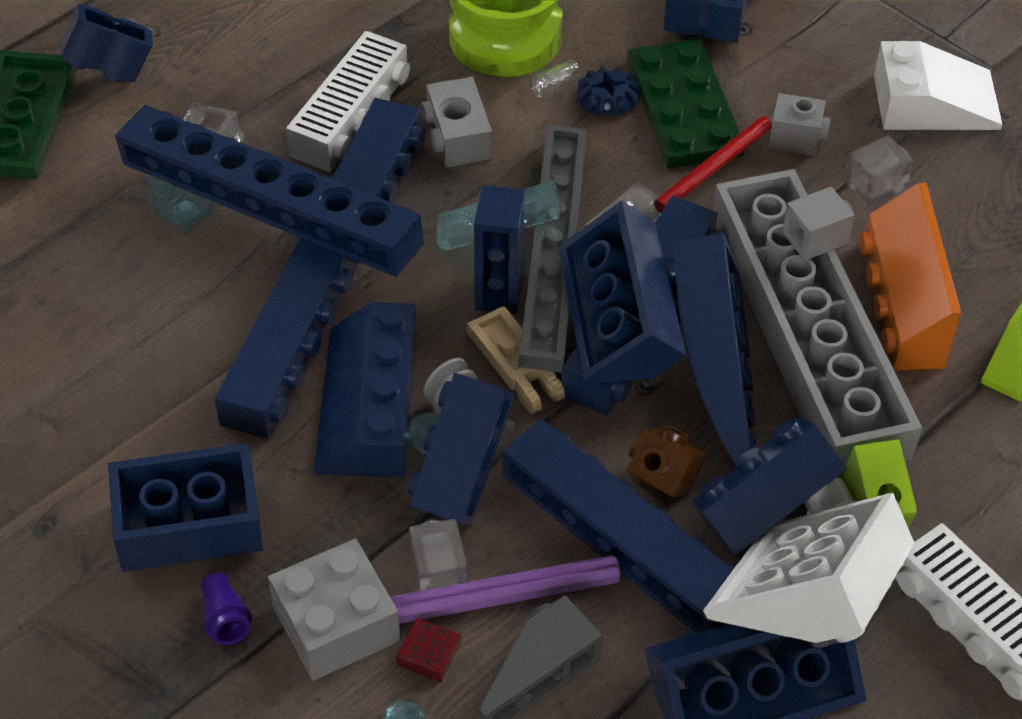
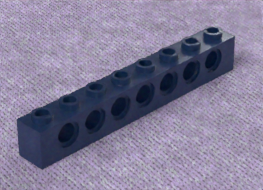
M144 105L115 134L124 165L396 278L424 245L421 215L412 209L378 198L373 193L363 192L343 184L335 178H328L308 170L302 165L293 164L273 156L267 151H260L240 143L232 137H225L206 129L202 125L193 124L175 117L167 111H160Z

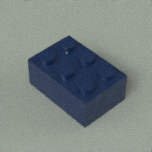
M249 443L108 463L113 541L122 572L264 551Z

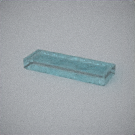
M554 180L524 189L525 228L559 218V190ZM478 203L438 214L437 243L442 252L474 243V221Z

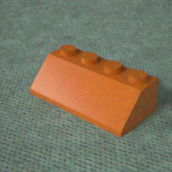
M917 183L871 212L866 231H861L859 235L861 256H867L868 259L866 268L867 284L869 288L875 289L876 294L874 297V315L876 320H882L883 324L881 335L882 347L886 354H890L894 371L945 369L961 316L927 183Z

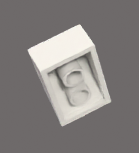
M881 41L874 79L883 130H1001L1002 121L990 70L921 41Z

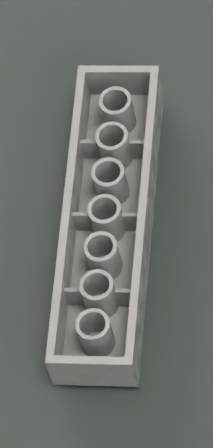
M795 169L716 184L713 211L718 212L716 229L724 233L740 269L742 288L800 417L818 427L844 465H846L854 446L896 439L900 440L905 462L913 460L922 426L835 250L804 261L782 232L787 203L807 196Z

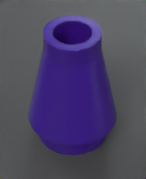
M214 573L207 576L200 585L203 593L205 631L208 636L221 645H231L240 642L250 632L252 614L230 585L225 574Z

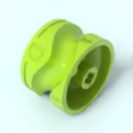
M449 0L453 10L449 17L450 47L461 63L479 73L496 77H515L530 74L542 69L558 54L562 41L563 10L557 5L559 0Z

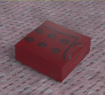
M416 618L396 656L397 666L442 682L461 644V634Z

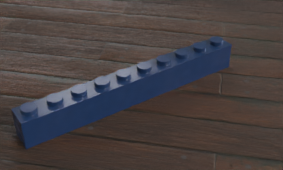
M375 98L333 178L341 181L343 184L363 192L373 193L378 198L394 203L398 182L401 176L406 177L408 175L412 154L415 149H421L425 139L426 129L425 126H421L420 108ZM299 239L215 396L220 426L269 439L276 424L284 422L289 408V398L294 389L299 390L306 374V364L310 357L317 356L322 343V333L326 325L333 324L338 311V301L342 293L347 294L353 282V271L357 263L360 262L305 239Z

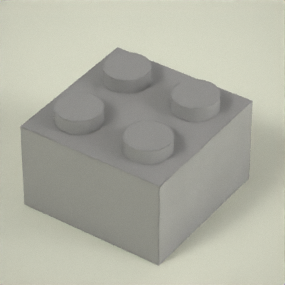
M356 538L268 576L273 608L312 681L400 642L398 610Z

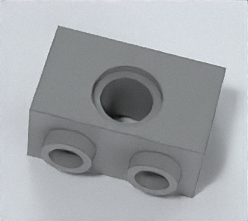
M473 77L427 84V101L421 102L422 116L425 125H432L433 129H430L432 148L434 153L441 152L445 168L492 160V129Z

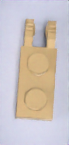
M505 306L466 323L468 336L512 391H516L519 401L529 413L534 414L542 410L540 397L530 384V382L539 379L543 391L552 401L558 402L565 398L566 395L562 382H560L553 371L518 367L522 327Z

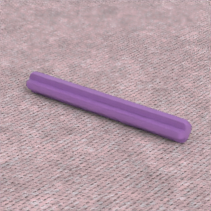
M611 555L391 596L390 598L398 610L399 624L413 622L416 618L423 620L614 584L620 581L621 572L616 556Z

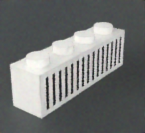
M365 31L286 127L289 157L331 172L337 163L343 159L374 99L379 98L389 101L391 94L398 85H403L406 82L410 72V64L407 63L406 45Z
M941 523L914 542L915 544L895 579L906 595L916 598L931 613L933 620L940 628L949 631L965 646L969 656L976 663L984 665L1001 681L1004 690L1012 698L1022 702V597L951 530Z

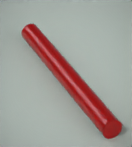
M766 116L758 118L654 201L655 209L662 213L672 195L684 199L772 128L771 121Z

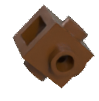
M665 425L663 429H649L636 437L629 451V457L632 460L626 471L639 478L637 481L638 485L647 491L662 495L665 492L672 497L681 496L689 493L707 453L689 444L688 440L690 437L686 433L672 426Z

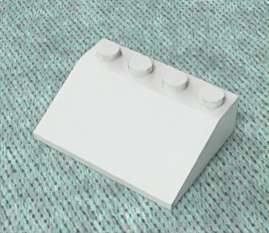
M893 492L778 522L753 542L703 611L706 618L814 643L832 639L843 643L861 636L915 544Z

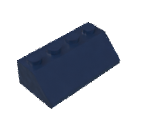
M620 201L558 246L584 381L593 384L650 379L687 356L654 221L624 201Z
M371 302L330 329L314 474L405 477L417 339L414 303Z
M724 624L644 648L654 695L665 719H809L867 701L854 640L840 643L836 639L814 643L737 625Z

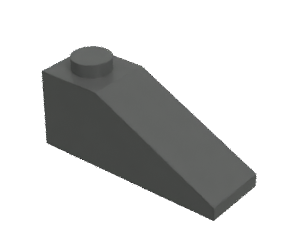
M566 595L552 604H542L530 615L529 620L526 621L479 708V719H516L600 660L602 634Z

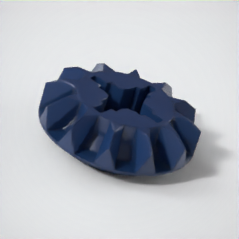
M601 66L598 73L587 71L585 78L579 80L577 97L581 105L592 113L603 116H616L630 111L637 104L639 99V83L633 81L631 73L621 74L618 67L613 71H607ZM610 86V89L614 90L613 96H610V92H607L603 87Z

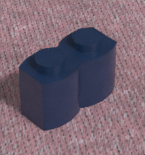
M77 4L60 42L61 57L74 68L99 70L105 77L114 82H135L153 46L152 31L133 21L114 18L97 8Z

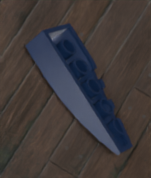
M722 232L672 242L674 259L667 260V268L671 284L677 285L678 298H673L679 324L682 326L689 361L702 400L721 441L733 462L736 463L741 455L750 449L758 448L754 433H749L748 428L756 425L755 410L749 392H744L753 390V383L746 359L750 357V346L741 273L726 237Z

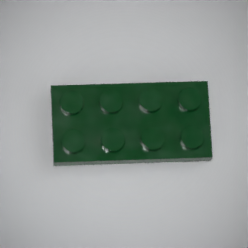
M701 39L627 49V63L634 81L639 83V95L666 168L703 163L740 133ZM742 151L735 158L743 157L744 151Z
M0 50V176L38 179L78 70L69 65L61 55Z

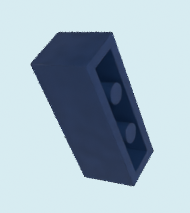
M482 185L474 221L475 310L494 311L505 306L510 314H517L524 276V189Z
M454 372L452 380H447L444 383L439 395L438 406L442 410L437 425H431L425 436L423 450L427 454L422 469H416L411 478L408 493L412 495L409 506L460 524L472 525L515 393Z
M803 417L797 420L790 419L777 427L773 432V439L760 449L753 448L741 455L735 463L736 468L723 478L720 476L715 477L705 483L698 492L700 496L691 502L722 545L735 556L847 469L818 427Z

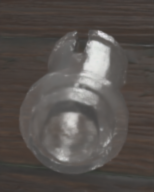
M568 58L547 70L538 69L530 78V88L536 97L549 99L555 95L557 90L580 80V72L570 75V72L579 69L573 59Z

